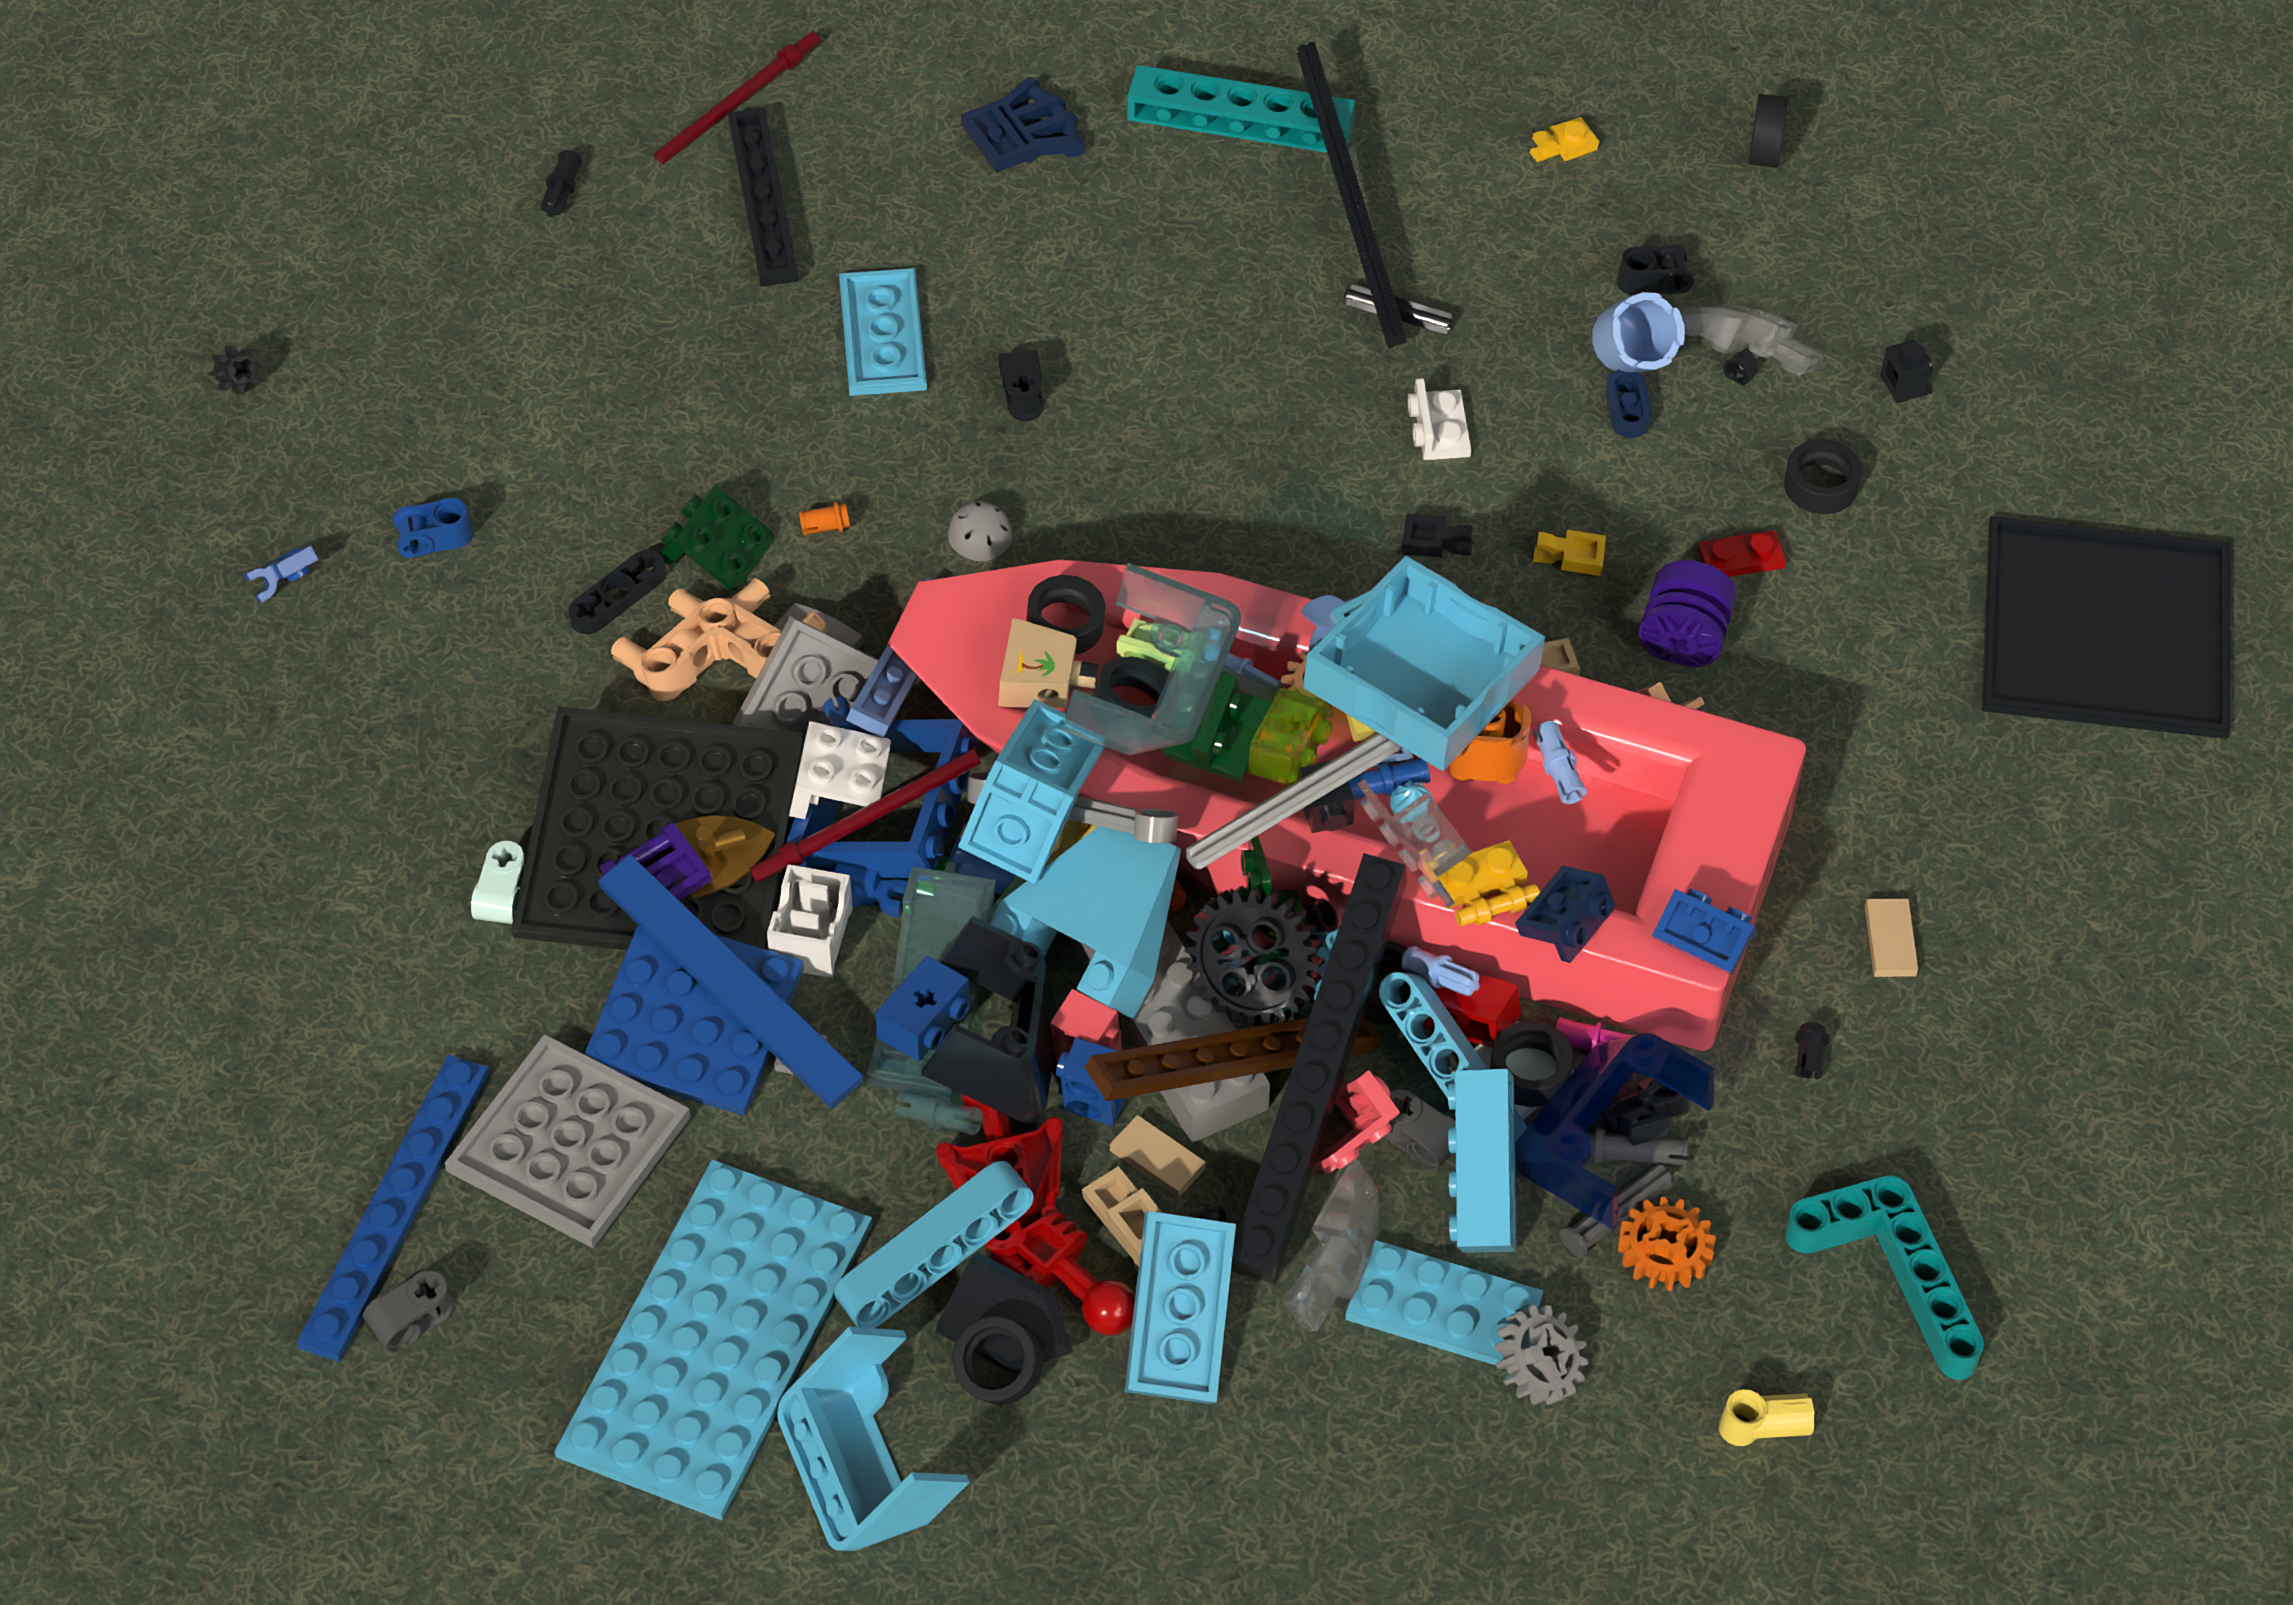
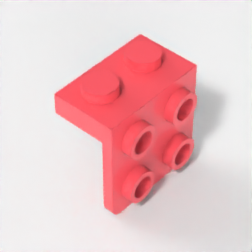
M1369 1070L1341 1083L1335 1104L1354 1129L1317 1157L1312 1174L1322 1171L1324 1175H1327L1336 1168L1341 1169L1360 1155L1359 1149L1369 1142L1373 1144L1393 1129L1389 1121L1400 1114V1111L1389 1098L1390 1090L1380 1077L1373 1076Z

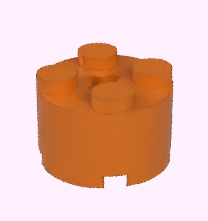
M1512 698L1449 765L1450 774L1455 779L1462 781L1473 779L1478 781H1497L1502 784L1514 782L1527 761L1532 719L1529 707L1523 702L1522 708Z

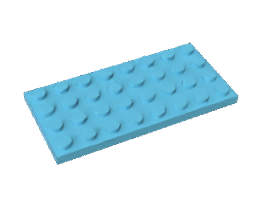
M711 1160L555 1449L556 1458L722 1520L778 1412V1405L782 1396L790 1388L836 1298L834 1294L836 1285L849 1273L873 1226L872 1217Z

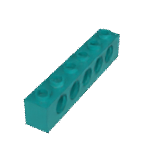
M1142 65L1136 66L1127 96V120L1327 153L1323 136L1320 132L1321 129L1318 125L1319 122L1317 121L1308 92ZM1332 96V102H1334L1335 109L1337 110L1336 113L1338 114L1337 117H1339V124H1341V131H1343L1344 138L1346 139L1345 142H1347L1346 145L1348 146L1354 125L1355 100Z

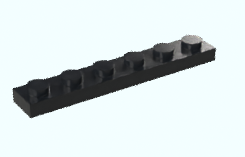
M765 108L728 113L729 128L760 287L798 282L797 266Z

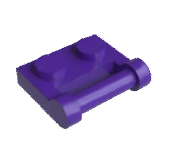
M672 821L661 827L660 834L613 862L610 859L600 865V869L603 875H605L629 854L642 865L671 847L674 849L673 852L645 869L674 897L680 901L712 881L711 873Z

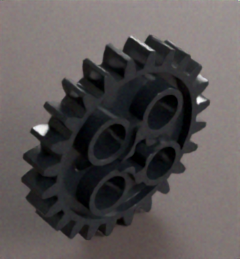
M1242 885L1233 892V896L1228 890H1225L1217 897L1218 901L1211 899L1203 906L1205 911H1201L1193 919L1198 926L1192 927L1187 932V936L1196 942H1192L1185 948L1187 954L1196 956V959L1186 966L1187 970L1199 971L1200 976L1192 983L1193 986L1206 985L1208 988L1202 999L1207 1001L1216 997L1219 1000L1216 1012L1220 1013L1228 1006L1232 1009L1231 1020L1234 1022L1245 1013L1248 1025L1250 1026L1259 1019L1260 1015L1264 1024L1269 1025L1276 1019V1015L1283 1022L1292 1014V1011L1299 1012L1306 1005L1304 1000L1308 1001L1315 995L1316 991L1312 986H1316L1323 978L1315 970L1325 963L1324 958L1314 955L1323 946V942L1310 939V935L1317 929V926H1304L1301 922L1305 918L1307 911L1302 910L1294 914L1291 911L1294 901L1292 898L1283 904L1278 903V890L1276 889L1264 898L1260 885L1252 889L1249 895ZM1263 925H1267L1274 930L1276 939H1272L1265 934ZM1223 931H1227L1234 936L1236 945L1230 944L1225 939ZM1287 948L1290 953L1274 951L1276 949ZM1248 951L1251 955L1243 957ZM1263 954H1267V955H1266L1263 959H1261V960H1260V958L1258 957V956H1262ZM1220 959H1232L1234 961L1222 963ZM1273 966L1280 968L1285 973L1286 980L1279 979L1275 975ZM1233 972H1237L1244 977L1246 986L1239 984L1235 980Z

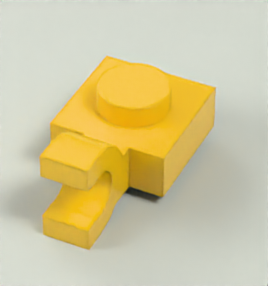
M1580 117L1550 126L1548 131L1533 133L1532 139L1538 147L1530 149V154L1536 162L1559 154L1564 161H1568L1598 150L1599 140Z
M1567 529L1565 538H1560L1553 534L1539 532L1537 545L1534 549L1533 562L1552 564L1557 560H1561V570L1601 576L1606 536Z

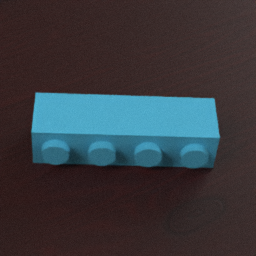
M1508 1069L1456 1070L1455 1083L1448 1084V1105L1450 1110H1455L1456 1127H1449L1448 1131L1450 1153H1456V1170L1449 1172L1450 1197H1456L1457 1214L1450 1215L1449 1219L1451 1241H1457V1247L1462 1252H1516L1514 1076Z

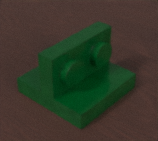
M1221 672L1217 683L1192 675L1165 743L1163 755L1164 757L1243 783L1271 713L1272 702L1241 692L1236 676Z

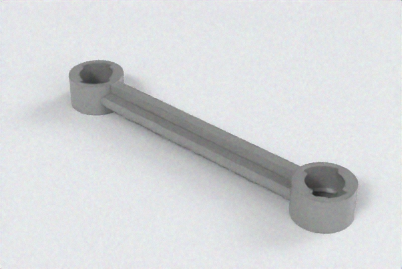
M989 772L969 774L968 802L976 804ZM1078 796L1068 818L1073 821L1134 834V839L1143 842L1172 843L1177 840L1178 813L1170 810L1137 809Z

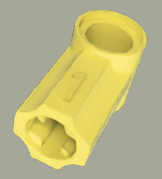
M1738 1390L1730 1395L1719 1421L1721 1436L1728 1443L1735 1446L1749 1445L1757 1438L1812 1435L1815 1428L1813 1402L1807 1393L1760 1396L1752 1390ZM1735 1415H1742L1748 1418L1750 1422L1742 1421Z

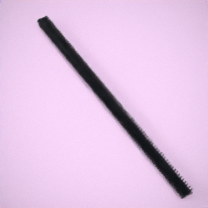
M1309 42L1307 45L1301 44L1297 48V51H1299L1297 53L1298 61L1307 83L1308 93L1310 94L1311 103L1319 122L1318 125L1320 126V132L1322 133L1323 142L1330 158L1332 171L1339 187L1340 197L1346 209L1345 212L1347 213L1349 226L1356 242L1359 257H1361V264L1370 287L1369 290L1372 294L1371 297L1373 298L1376 312L1378 313L1379 323L1384 332V339L1386 340L1387 347L1393 348L1396 345L1407 342L1405 340L1407 337L1405 335L1406 331L1402 327L1403 323H1401L1399 309L1396 308L1398 305L1395 304L1394 293H1391L1393 291L1391 289L1392 286H1390L1391 283L1389 278H1387L1385 264L1382 263L1383 259H1381V252H1379L1378 241L1374 237L1375 233H1373L1371 219L1369 218L1368 211H1366L1367 208L1365 207L1366 204H1364L1365 200H1363L1362 190L1359 189L1360 186L1358 185V178H1356V171H1354L1355 168L1352 167L1353 161L1350 160L1347 142H1345L1346 139L1344 138L1343 131H1341V124H1339L1337 110L1335 109L1334 102H1332L1333 99L1332 95H1330L1331 92L1329 91L1330 88H1328L1327 78L1320 63L1321 60H1319L1317 46H1315L1314 42Z

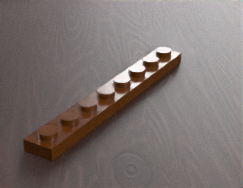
M1363 1015L1350 1057L1375 1052L1382 1042L1365 1015ZM1309 1018L1092 1055L1084 1068L1105 1101L1290 1068L1294 1065Z

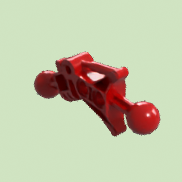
M961 1094V1100L968 1112L981 1119L986 1143L960 1147L942 1142L936 1147L938 1163L945 1169L955 1189L960 1188L990 1164L1005 1161L1014 1165V1170L1030 1188L1034 1196L1032 1205L1020 1218L984 1244L986 1257L1048 1289L1059 1281L1083 1302V1317L1093 1331L1103 1336H1115L1129 1330L1133 1321L1134 1292L1129 1285L1117 1279L1099 1281L1077 1262L1085 1248L1087 1234L1082 1230L1076 1231L1075 1223L1065 1221L1064 1214L1055 1207L1056 1197L1060 1195L1062 1141L1064 1138L1061 1119L1051 1117L1036 1131L1012 1136L1006 1114Z

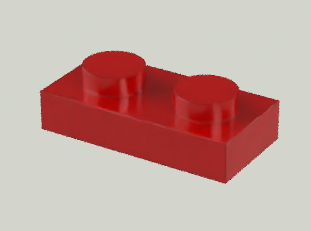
M1775 530L1698 542L1697 551L1701 562L1717 568L1728 577L1785 568L1786 559Z

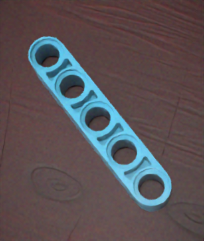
M1402 972L1391 973L1383 979L1379 988V997L1382 1004L1447 1098L1448 1084L1455 1083V1072L1452 1073L1447 1066L1448 1057L1453 1051L1459 1058L1457 1070L1488 1069L1428 981L1420 975ZM1407 982L1411 988V994L1407 1002L1403 1003L1399 991L1403 983ZM1430 1016L1435 1023V1029L1431 1037L1428 1038L1423 1031V1025ZM1514 1107L1515 1151H1517L1525 1144L1528 1135L1526 1124Z
M998 1161L990 1164L846 1274L835 1287L834 1294L837 1301L857 1327L875 1328L1020 1218L1033 1203L1034 1196L1032 1191L1008 1162Z

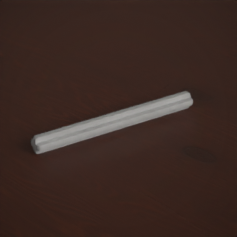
M1379 733L1188 846L1186 849L1188 862L1197 870L1204 868L1399 751L1400 746Z

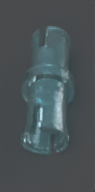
M905 1090L898 1095L896 1100L911 1104V1107L899 1105L894 1107L898 1118L923 1122L930 1129L937 1131L947 1128L964 1132L968 1135H975L980 1130L981 1125L966 1122V1119L971 1118L983 1121V1113L980 1108L952 1103L948 1097L935 1095L931 1098Z

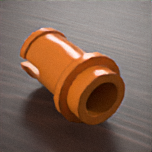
M838 501L834 502V506L799 511L803 536L839 529V533H842L843 528L850 527L846 504L838 505Z

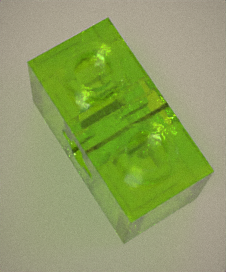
M1280 688L1250 743L1249 773L1289 786L1298 781L1299 768L1315 765L1319 744L1326 745L1329 739L1332 721L1327 720L1328 702Z

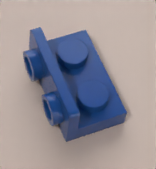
M1689 888L1687 894L1675 889L1652 934L1653 938L1733 975L1749 941H1754L1757 935L1755 926L1750 924L1752 917L1733 907H1728L1726 912L1710 905L1712 899L1697 890Z

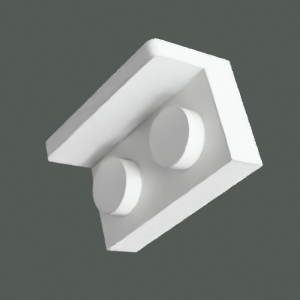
M1424 378L1415 379V391L1408 394V412L1410 417H1417V423H1413V442L1415 447H1422L1423 459L1470 457L1471 446L1461 390L1426 392Z

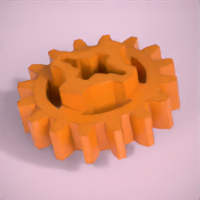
M1661 1197L1659 1206L1656 1207L1648 1199L1644 1200L1642 1211L1640 1212L1634 1208L1630 1209L1628 1220L1621 1223L1619 1233L1621 1237H1619L1617 1250L1624 1253L1622 1265L1623 1267L1635 1266L1633 1273L1635 1280L1642 1278L1644 1275L1649 1277V1288L1653 1289L1658 1281L1664 1282L1667 1291H1672L1674 1281H1679L1685 1288L1690 1287L1692 1275L1702 1279L1706 1266H1711L1714 1256V1251L1712 1250H1714L1716 1237L1709 1234L1711 1222L1710 1220L1698 1221L1700 1209L1697 1207L1689 1212L1683 1210L1684 1200L1682 1199L1678 1200L1675 1207L1669 1206L1666 1197ZM1646 1229L1647 1233L1642 1236V1241L1638 1242V1235L1642 1230ZM1695 1245L1696 1250L1688 1259L1686 1256L1687 1251H1690L1691 1246Z

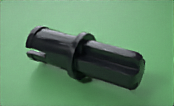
M563 150L559 153L554 171L546 179L547 190L541 203V210L547 212L549 217L562 214L569 193H573L576 188L574 179L578 168L581 166L582 158L572 150Z

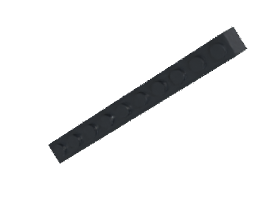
M1366 853L1363 854L1235 1240L1231 1265L1233 1272L1273 1284L1276 1283L1407 884L1405 864Z

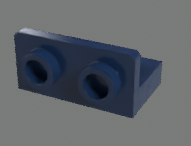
M1562 865L1515 922L1520 936L1554 944L1561 961L1571 963L1603 922L1610 916L1616 905L1604 875Z

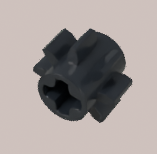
M235 345L225 346V356L212 355L215 364L213 371L209 372V376H215L220 382L218 390L226 391L232 386L234 393L244 394V384L257 385L258 381L254 377L256 369L260 368L261 364L254 363L250 358L251 349H242L238 353Z

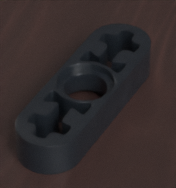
M652 550L639 551L577 597L569 606V618L572 628L581 634L596 633L655 589L665 579L666 572L663 557ZM643 566L649 569L654 566V571L644 570L640 573V567ZM617 587L628 591V594L620 599H613L607 596L608 591ZM585 612L586 614H591L592 612H594L595 617L590 618L586 615L581 618L580 613Z

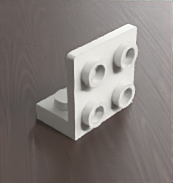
M809 721L789 816L806 819L809 803L817 805L819 796L861 806H867L879 800L891 740Z

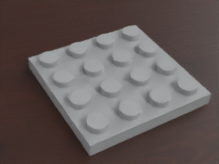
M544 1034L446 1160V1171L581 1243L594 1248L691 1118L690 1109Z

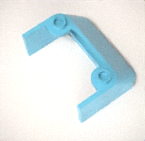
M849 1326L787 1390L778 1405L777 1415L780 1428L827 1542L837 1551H857L927 1525L970 1483L967 1475L911 1472L902 1482L873 1415L884 1405L889 1392L887 1377L881 1364L907 1339L904 1330Z

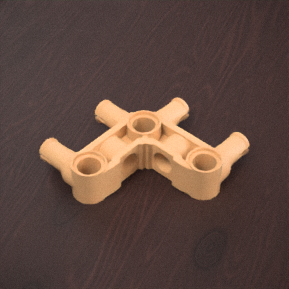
M753 578L746 587L732 598H714L703 601L685 589L678 588L671 594L668 603L671 606L670 610L684 617V620L648 650L624 636L617 639L613 644L611 653L614 655V660L634 671L636 679L647 686L649 694L654 699L669 701L678 697L684 690L697 681L696 677L715 660L720 661L722 658L734 660L747 668L748 674L757 678L782 631L752 614L759 606L770 599L767 586L759 579ZM810 612L802 620L827 633L826 623L818 614Z

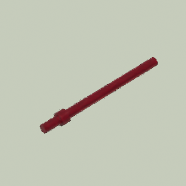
M811 31L794 45L788 44L777 53L775 60L654 152V159L664 165L787 68L789 70L795 68L802 62V57L820 44L819 36Z
M973 749L796 844L793 841L777 848L779 853L749 869L758 883L785 869L788 864L799 866L804 863L803 858L982 763Z

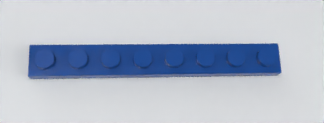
M448 1055L299 1336L297 1340L299 1349L337 1362L341 1361L363 1318L366 1307L371 1303L489 1076L487 1066L452 1055Z

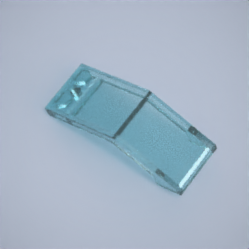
M912 867L903 897L901 931L894 977L888 998L926 955L939 962L972 916L988 924L990 923L996 880ZM969 981V998L971 999L969 1011L961 1021H955L948 1028L944 1039L955 1024L970 1031L980 985ZM876 1039L866 1074L868 1086L952 1099L954 1090L921 1075L922 1068L937 1048L929 1050L918 1062L880 1039Z

